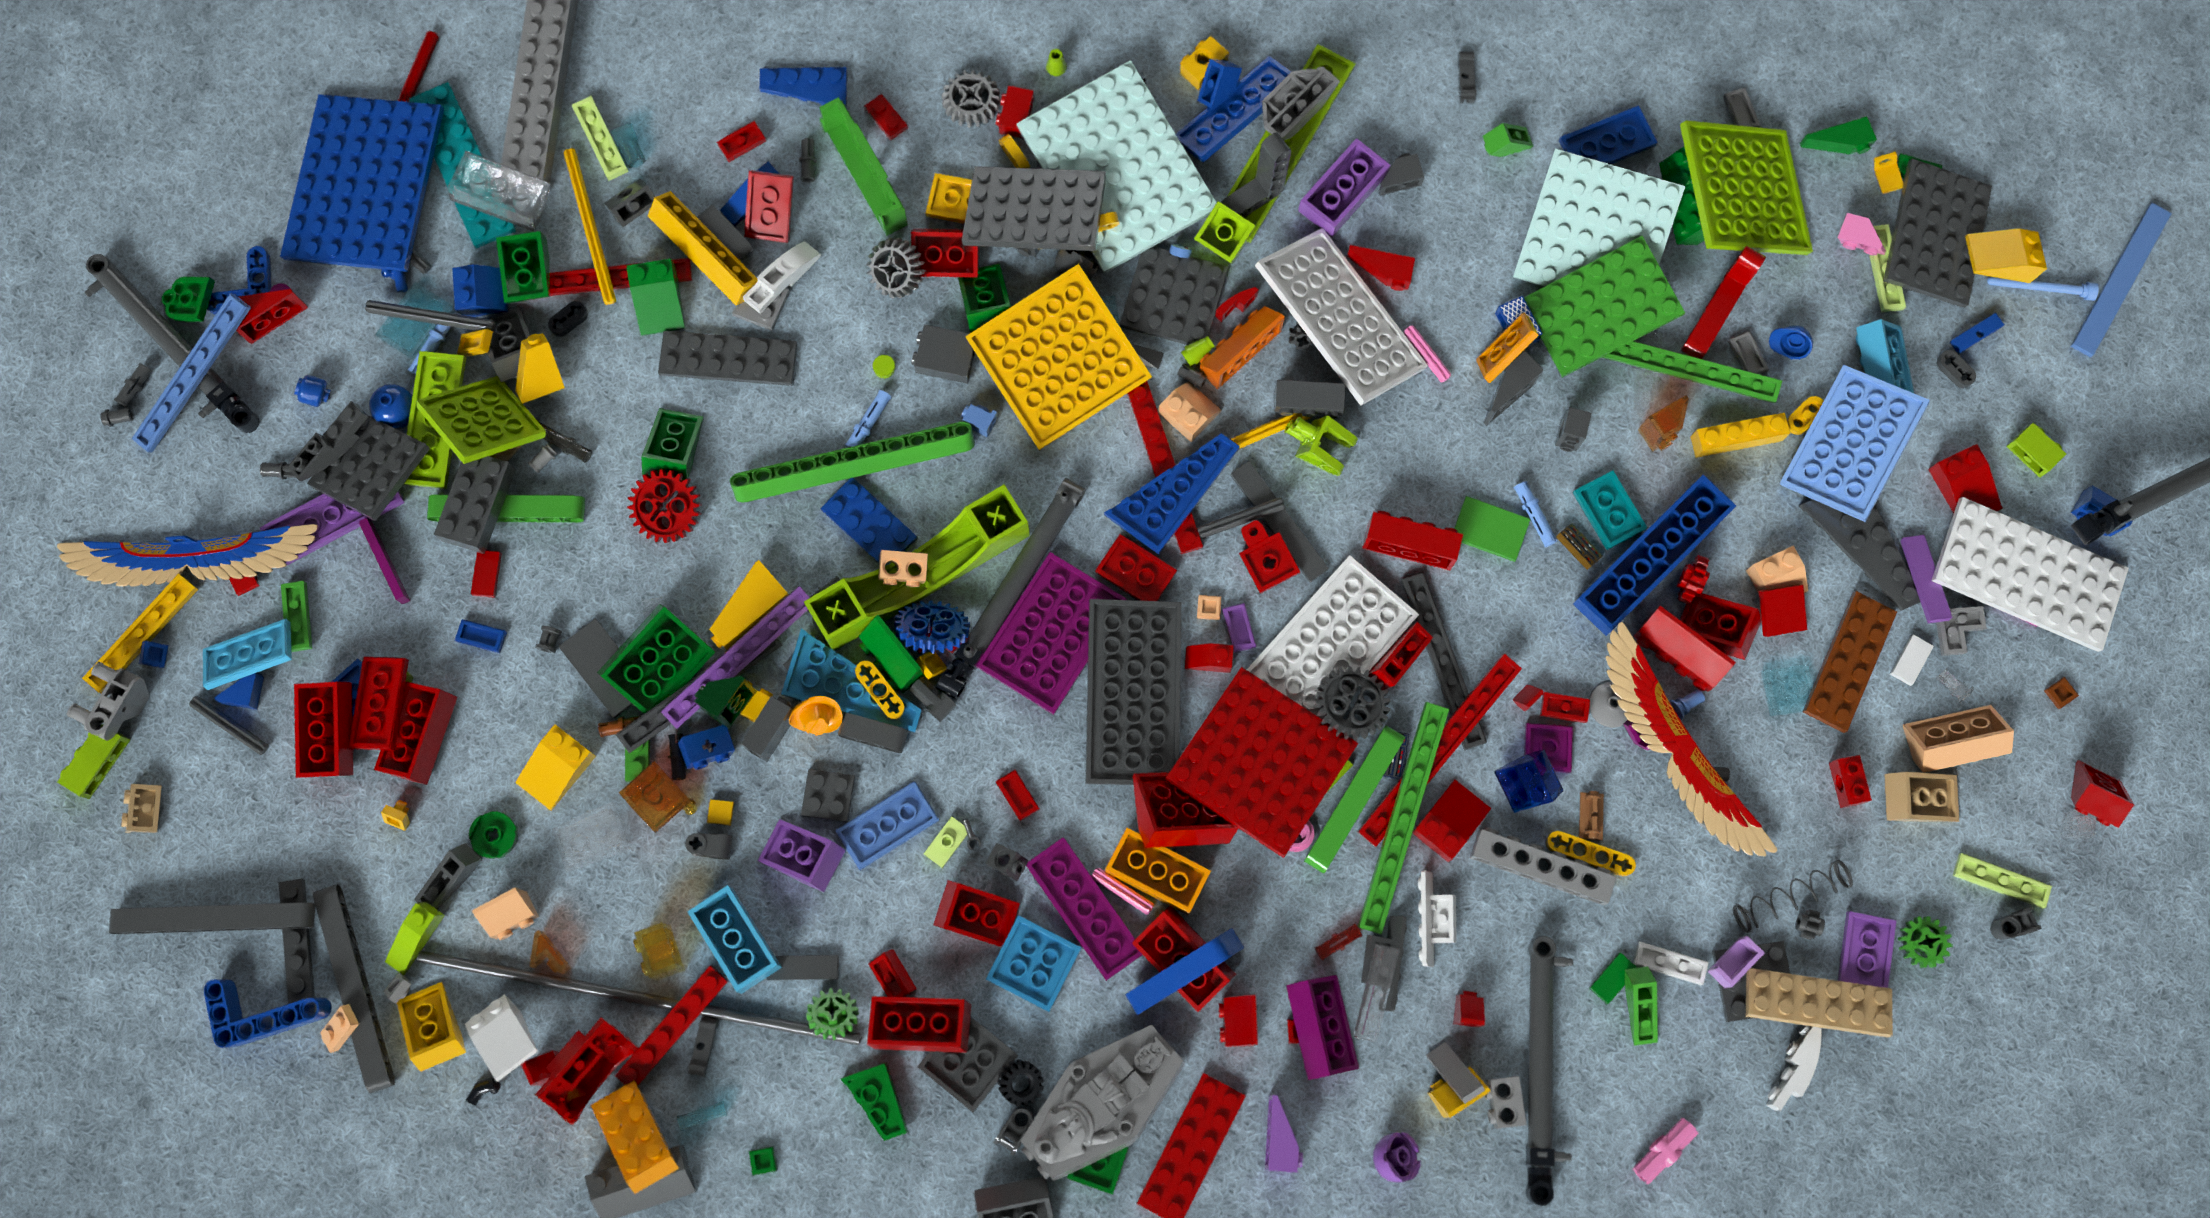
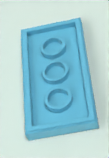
M283 619L204 648L203 687L210 690L292 660L291 622Z

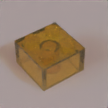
M661 922L634 932L636 939L633 942L637 953L641 952L643 962H641V968L645 976L648 975L649 978L659 981L685 971L670 925Z

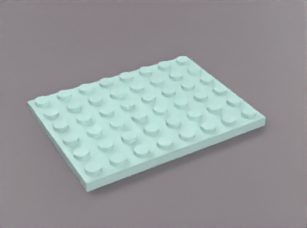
M1131 60L1017 123V128L1042 169L1106 172L1101 215L1116 212L1120 224L1112 229L1098 232L1096 250L1091 251L1104 274L1205 218L1211 213L1217 203Z

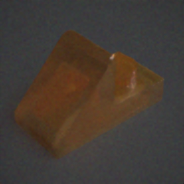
M536 931L534 933L530 967L536 968L548 958L547 964L554 973L566 974L572 967L545 932Z

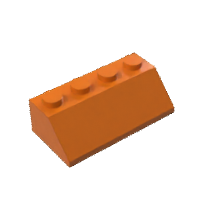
M1266 306L1260 310H1254L1244 325L1239 324L1232 331L1233 335L1230 338L1222 339L1212 354L1207 353L1200 360L1199 372L1203 371L1204 375L1207 376V380L1218 390L1282 331L1285 316Z

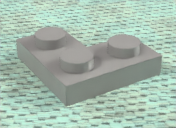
M1983 606L1951 608L1952 619L1936 622L1941 656L1968 653L1964 632L1987 629Z

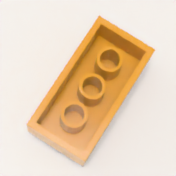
M1126 828L1105 872L1189 916L1211 870L1166 847L1145 848L1141 835Z
M635 1081L590 1105L623 1177L634 1194L679 1169L651 1109Z

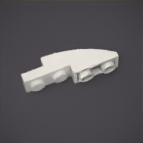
M805 241L794 246L776 259L757 277L758 282L743 296V300L761 314L788 285L792 287L821 257V254Z
M1802 1025L1798 1032L1800 1034L1796 1042L1793 1041L1787 1047L1785 1053L1788 1055L1784 1060L1792 1066L1791 1068L1787 1067L1780 1077L1782 1079L1778 1087H1773L1767 1096L1769 1101L1766 1105L1774 1111H1781L1791 1095L1802 1097L1814 1075L1821 1049L1822 1033L1820 1027Z

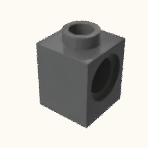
M996 843L985 864L997 872L1018 881L1029 860L1019 853Z

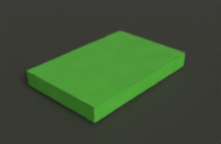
M1466 496L1454 529L1458 530V533L1463 534L1461 543L1515 562L1530 519Z

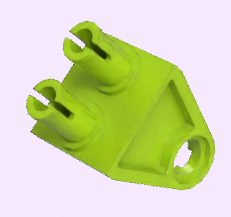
M1328 415L1312 421L1311 424L1298 417L1295 422L1290 420L1284 430L1285 433L1300 441V446L1295 454L1296 457L1337 476L1341 475L1344 465L1320 447L1321 437L1324 436L1347 448L1354 447L1358 441L1354 434Z

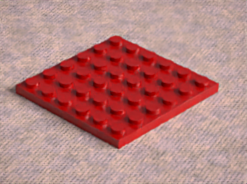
M1241 667L1165 780L1284 858L1359 743L1350 737L1345 740L1344 733L1342 732L1339 736H1336L1335 728L1328 731L1330 724H1321V718Z

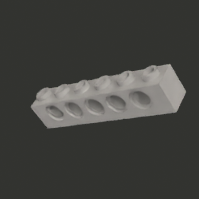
M1491 828L1478 831L1470 859L1601 905L1609 904L1617 878L1611 875L1610 870L1602 867H1597L1596 870L1588 867L1589 863L1585 861L1565 859L1566 855L1560 852L1552 851V854L1543 851L1544 847L1530 843V846L1521 843V839L1508 835L1505 838L1498 835L1499 832ZM1494 844L1502 845L1504 849L1503 855H1497L1494 852ZM1517 851L1525 854V863H1520L1516 860ZM1540 859L1548 863L1547 871H1542L1539 868L1538 862ZM1562 867L1570 870L1571 876L1569 879L1562 877ZM1585 875H1589L1593 879L1592 887L1584 884L1583 878Z

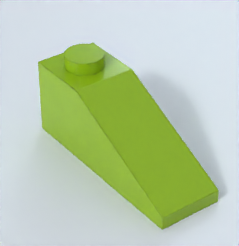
M427 902L415 903L402 922L385 963L402 975H405L445 915Z

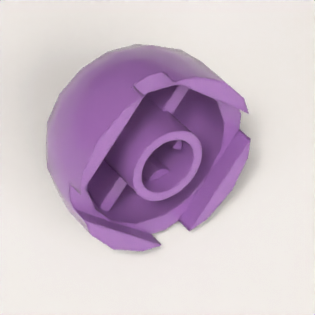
M1396 1132L1386 1135L1375 1145L1373 1151L1375 1168L1379 1175L1388 1181L1400 1183L1412 1180L1417 1176L1421 1166V1160L1417 1161L1416 1154L1419 1152V1148L1414 1139L1407 1133Z

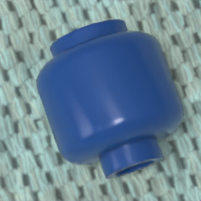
M305 375L304 378H299L294 394L297 395L299 402L319 407L322 401L327 403L331 390L327 389V382L325 380Z

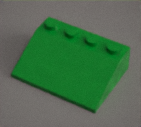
M659 604L597 673L641 712L646 713L686 685L715 651L666 607Z

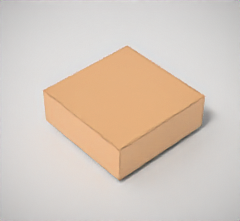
M1198 595L1197 619L1220 620L1221 596Z

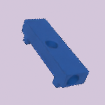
M1994 313L1951 340L1950 344L1960 354L1992 333H1995L2005 324Z

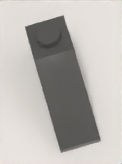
M466 843L449 850L414 900L417 903L427 902L438 909L472 874L482 858Z

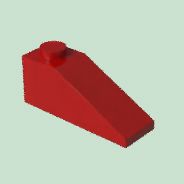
M1354 245L1349 246L1347 257L1384 285L1390 286L1391 289L1396 291L1408 290L1413 273L1414 257Z
M1418 622L1414 623L1369 671L1368 677L1372 678L1377 675L1375 682L1384 683L1381 690L1395 686L1433 637Z

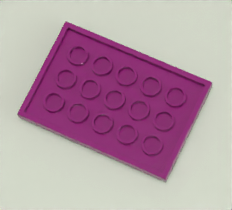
M1050 552L976 667L1055 715L1088 663L1089 600L1127 599Z

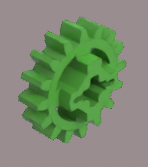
M1930 916L1923 917V920L1921 917H1916L1914 922L1912 920L1906 922L1908 928L1900 929L1904 936L1898 937L1897 940L1903 942V945L1898 948L1899 950L1906 951L1903 956L1904 959L1912 958L1911 965L1919 963L1920 968H1926L1927 965L1932 968L1936 967V962L1938 964L1944 963L1943 957L1950 956L1946 949L1953 947V944L1947 943V939L1952 936L1951 934L1945 935L1946 926H1938L1940 920L1936 919L1931 922ZM1925 939H1932V942H1928L1926 945H1918V943Z
M829 988V994L820 991V998L813 996V1004L807 1005L808 1012L806 1017L807 1021H809V1028H814L816 1036L822 1032L823 1039H826L828 1035H832L833 1040H836L837 1034L845 1037V1030L852 1032V1024L858 1023L857 1015H859L858 1007H856V1000H851L849 992L842 995V989H839L837 993H833L832 988ZM832 1009H834L835 1013L833 1014L834 1019L831 1018Z

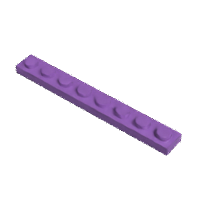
M800 586L795 588L660 712L676 729L680 727L700 708L694 702L698 689L710 681L735 677L808 610L804 601L810 597Z

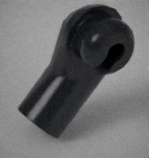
M491 1077L476 1082L466 1101L476 1106L483 1094L488 1092L492 1094L498 1093L501 1087L500 1082L495 1081V1078Z

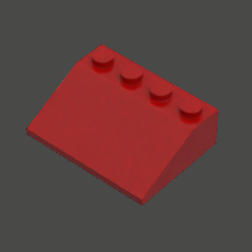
M1169 772L1134 773L1133 784L1138 829L1145 848L1229 844L1239 829L1166 781L1165 779Z

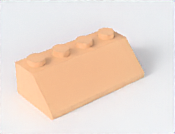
M1992 705L1903 724L1912 759L1923 773L2012 753L2014 730Z

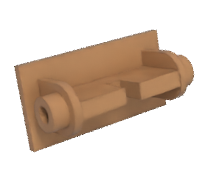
M1598 791L1580 792L1579 838L1603 840L1604 794H1599Z

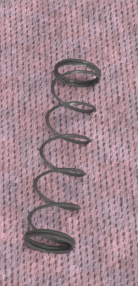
M1836 860L1830 864L1829 877L1819 870H1813L1809 878L1810 887L1800 879H1792L1790 895L1783 889L1774 887L1770 893L1771 905L1762 897L1754 896L1750 903L1751 914L1744 907L1736 904L1733 905L1734 917L1740 928L1744 932L1749 933L1752 926L1748 915L1753 920L1756 928H1759L1752 908L1755 898L1763 900L1778 920L1779 918L1772 902V892L1778 889L1785 893L1792 901L1795 910L1798 911L1792 895V883L1794 881L1802 882L1811 891L1814 900L1818 902L1811 881L1814 872L1824 875L1837 894L1838 890L1831 876L1832 865L1838 880L1848 889L1853 886L1852 875L1841 860ZM1838 864L1845 871L1849 881V885L1842 878L1838 869ZM1737 908L1743 915L1745 922L1747 924V928L1742 923Z

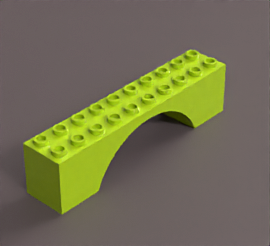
M1005 484L964 507L962 512L945 529L912 551L913 553L928 554L926 582L920 584V587L906 586V582H897V585L883 584V580H878L879 569L864 575L843 578L805 600L804 603L833 651H836L858 638L877 615L884 622L899 614V610L904 611V606L910 607L912 603L916 604L1029 537L1028 521ZM890 563L885 566V570L889 574H895L897 566L894 563ZM912 564L908 566V572L913 576H917L920 574V568Z

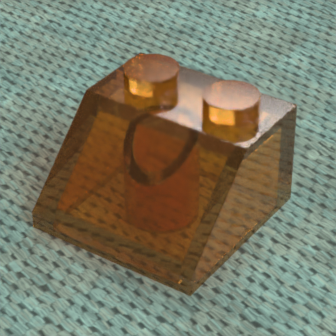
M1687 395L1650 415L1638 429L1652 452L1657 449L1661 451L1667 449L1678 438L1677 434L1683 428L1689 400Z
M655 761L619 792L630 807L655 833L691 802L673 779Z

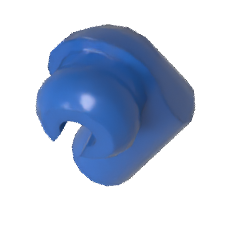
M381 269L383 277H390L395 281L398 293L408 291L403 271Z

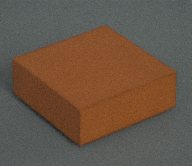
M2065 677L2044 690L2057 709H2061L2079 696Z

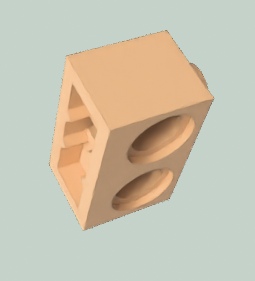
M881 550L878 580H883V584L897 585V582H906V586L920 587V584L926 582L928 554ZM894 563L897 566V572L889 574L885 570V564ZM912 564L917 565L920 568V574L917 576L911 575L908 572V566Z

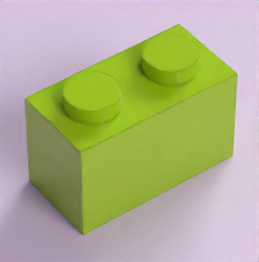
M2034 423L2023 429L2006 446L2039 478L2048 473L2066 455L2061 445L2052 441L2045 431Z

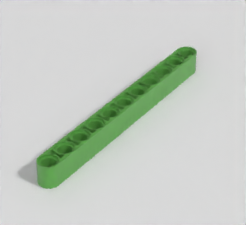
M957 422L739 472L730 478V485L735 499L738 502L744 503L967 452L975 446L972 426L968 422Z

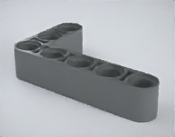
M1278 132L1269 135L1261 144L1256 178L1221 202L1243 218L1274 199L1284 189L1291 149Z

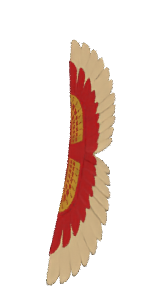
M1623 622L1618 623V634L1614 630L1611 631V643H1607V651L1610 656L1605 657L1611 669L1606 671L1609 679L1613 682L1610 686L1621 699L1617 700L1620 708L1625 711V717L1634 723L1631 725L1632 728L1644 734L1639 735V737L1649 744L1647 747L1659 753H1672L1667 766V776L1669 779L1672 777L1674 789L1677 790L1679 787L1680 799L1682 801L1686 799V806L1690 812H1693L1695 819L1700 824L1704 821L1708 832L1712 836L1716 834L1718 840L1723 845H1727L1728 841L1733 849L1740 851L1741 848L1748 855H1753L1754 852L1758 856H1766L1765 850L1776 853L1777 848L1763 830L1762 825L1719 776L1682 724L1640 646L1637 645Z

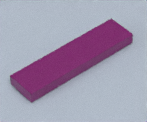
M368 518L360 520L359 525L394 598L401 604L409 602L410 598L374 524Z

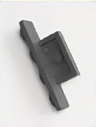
M1390 916L1387 938L1367 935L1361 983L1381 986L1378 1010L1394 1012L1398 1001L1397 991L1401 977V959L1404 954L1403 944L1407 930V917Z

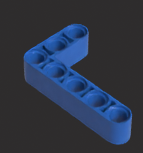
M1230 928L1126 993L1125 996L1136 1014L1139 1015L1245 947L1233 928Z
M212 979L204 987V997L213 1040L221 1048L239 1047L325 1019L332 1010V1005L327 998H306L243 1019L237 987L232 980ZM315 1004L317 1005L316 1013L314 1011ZM272 1019L274 1020V1025H273V1027H272V1025H271Z

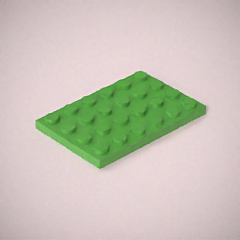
M1643 236L1524 297L1542 332L1540 338L1562 378L1685 314L1683 307Z

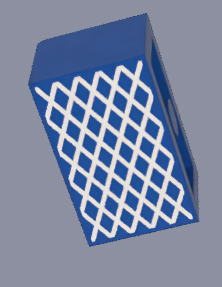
M1523 296L1498 306L1495 315L1504 331L1524 312L1530 317L1539 335L1529 345L1540 340L1542 332Z

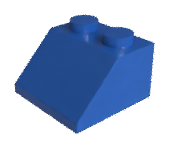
M476 264L452 268L455 310L465 316L478 317L508 311V303H504L500 268Z

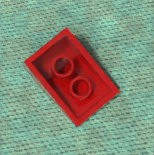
M291 289L240 296L239 298L248 304L251 309L236 331L250 344H253L307 309L308 306Z
M1978 444L1941 460L1928 469L1953 513L1958 499L1962 497L1995 511L2003 509L1989 463Z
M1701 593V595H1695L1691 603L1686 604L1680 621L1726 655L1745 660L1761 624V616L1758 608Z
M2080 760L2076 762L2071 792L2074 808L2084 815L2091 814L2097 817V821L2105 826L2113 825L2119 828L2134 806L2124 785L2120 780Z
M1454 779L1413 830L1412 834L1444 860L1450 862L1492 808Z
M947 880L933 926L1002 947L1013 927L1020 903Z
M1256 995L1223 998V1003L1218 1004L1219 1018H1223L1224 1027L1219 1028L1220 1042H1224V1047L1258 1045Z

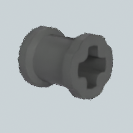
M542 625L539 644H536L535 648L555 654L556 641L562 631Z

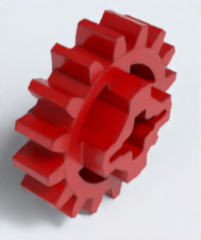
M1697 555L1691 564L1685 565L1677 582V587L1681 588L1677 598L1679 601L1689 604L1695 595H1701L1710 575V572L1706 571L1709 565L1708 558Z

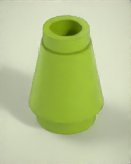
M1059 49L1051 50L1046 62V70L1052 76H1061L1067 70V63Z
M1206 336L1185 346L1181 354L1190 366L1197 365L1215 346L1210 338Z

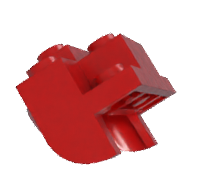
M601 1017L586 1035L578 1030L546 1067L551 1076L535 1095L554 1109L562 1119L574 1125L602 1083L626 1058L633 1055L639 1047L628 1036Z

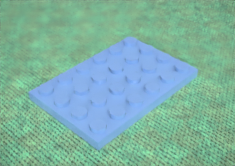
M1843 365L1780 481V485L1866 522L1925 413L1930 400Z

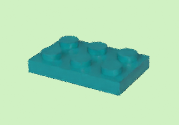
M1613 470L1573 491V495L1606 550L1648 529Z

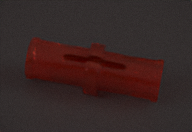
M1354 923L1342 932L1332 934V938L1316 946L1315 951L1320 959L1324 960V958L1338 950L1343 951L1346 945L1363 935ZM1347 936L1345 940L1341 941L1340 943L1336 944L1331 948L1329 947L1330 945L1339 941L1343 937Z

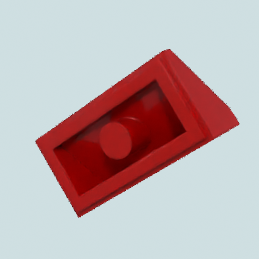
M894 949L882 953L868 963L888 997H905L917 989Z

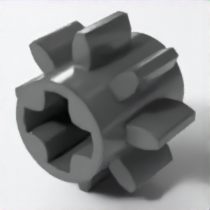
M1296 322L1294 328L1289 329V334L1291 335L1289 343H1295L1296 350L1299 348L1308 350L1310 344H1314L1298 322Z
M1809 909V911H1805V914L1799 913L1795 929L1801 931L1800 937L1811 940L1815 939V935L1819 937L1822 935L1825 920L1819 918L1820 912Z

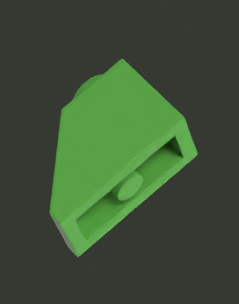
M1502 123L1482 136L1485 142L1484 147L1490 156L1504 157L1534 147L1527 128Z

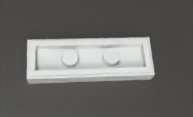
M1638 942L1633 964L1638 967H1649L1652 971L1698 985H1704L1709 962Z

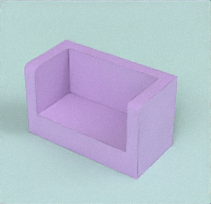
M1748 936L1740 937L1711 966L1708 972L1724 988L1733 987L1765 952Z

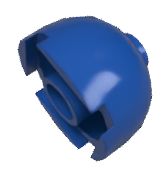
M396 384L381 386L372 394L369 400L371 416L377 422H383L395 429L406 427L409 423L413 395L406 388Z

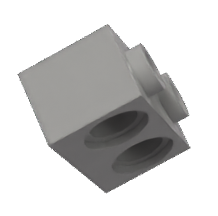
M1519 1076L1487 1080L1490 1092L1485 1095L1486 1100L1490 1099L1491 1109L1488 1110L1489 1123L1494 1125V1129L1527 1125ZM1501 1083L1508 1090L1507 1095L1503 1098L1497 1094V1087ZM1504 1108H1508L1511 1112V1119L1508 1122L1503 1121L1500 1116Z

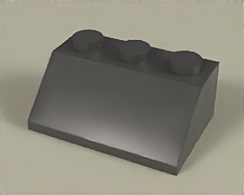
M1277 380L1274 389V412H1279L1280 415L1290 416L1293 413H1302L1304 417H1314L1316 414L1328 415L1331 418H1338L1344 412L1345 384Z
M1043 1176L974 1190L978 1218H1054L1047 1180Z

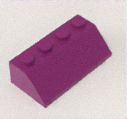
M1337 975L1286 985L1308 1080L1359 1069Z

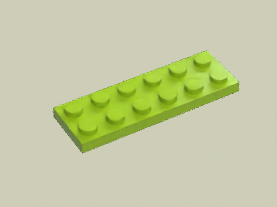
M419 351L407 435L425 443L430 449L403 485L447 489L452 449L419 411L416 404L418 399L462 386L466 357L464 355Z

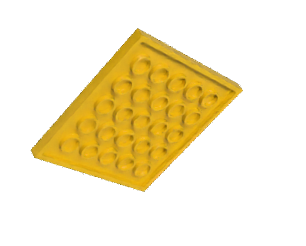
M1079 264L965 336L1038 450L1043 449L1152 378Z

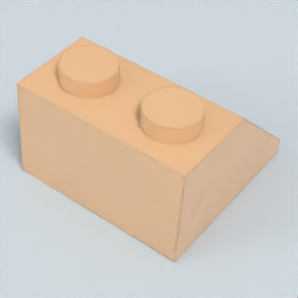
M1189 381L1176 388L1159 405V414L1191 443L1222 411Z
M1794 545L1753 564L1746 570L1758 594L1762 590L1798 584L1804 586V593L1809 591L1805 565Z
M516 887L472 910L474 916L490 938H499V940L510 937L513 934L512 931L518 927L521 929L529 927L534 923L533 919L539 917L528 893Z

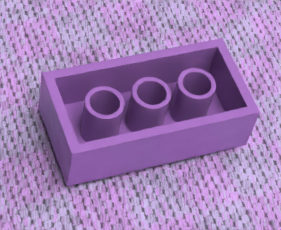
M1356 138L1300 200L1298 211L1320 229L1323 228L1332 238L1383 181L1390 169V164Z

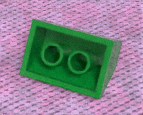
M879 615L874 617L859 635L862 642L859 646L867 656L871 653L876 659L873 664L880 673L885 671L890 678L887 681L895 691L899 689L904 693L924 674L920 666Z

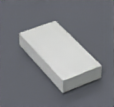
M1913 634L1910 636L1890 675L1909 686L1913 685L1934 646Z

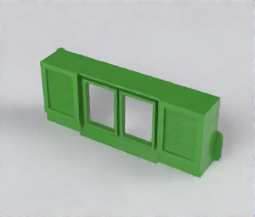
M838 97L820 106L822 118H819L824 133H828L886 236L906 227L908 223L905 209L891 184L886 180L888 178L886 172L860 127L852 119L843 101Z

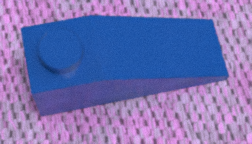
M769 161L756 170L779 174ZM748 178L720 209L734 227L746 217Z

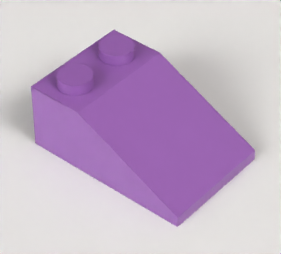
M779 819L758 861L797 881L825 892L846 850L832 840Z
M1269 1095L1265 1169L1298 1173V1167L1302 1168L1303 1153L1299 1152V1146L1278 1096Z

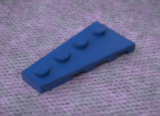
M760 68L759 89L760 92L787 98H798L805 102L812 101L820 103V105H824L839 97L847 108V68Z

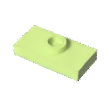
M951 817L924 852V855L943 869L967 837L965 826Z

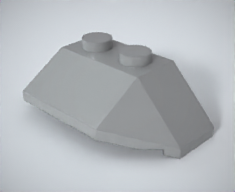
M1324 67L1292 71L1262 101L1264 129L1270 134L1278 132L1283 140L1293 137L1324 106L1340 80Z

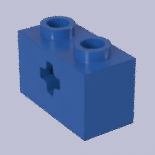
M724 725L681 737L678 743L687 769L694 767L695 770L707 767L708 763L713 761L717 763L725 762L730 759V756L735 751L728 728ZM704 745L706 746V748H711V752H709L708 749L703 750Z

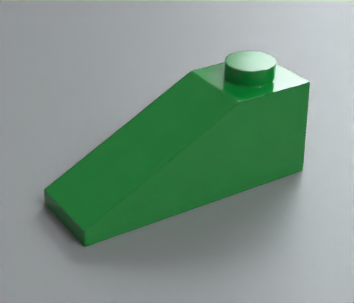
M1866 116L1807 134L1800 142V146L1802 148L1843 154H1853L1856 152L1863 154L1871 150V146L1877 138Z

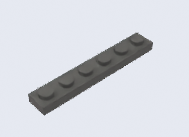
M305 879L278 882L280 903H307ZM309 928L282 929L288 1004L306 998H315Z

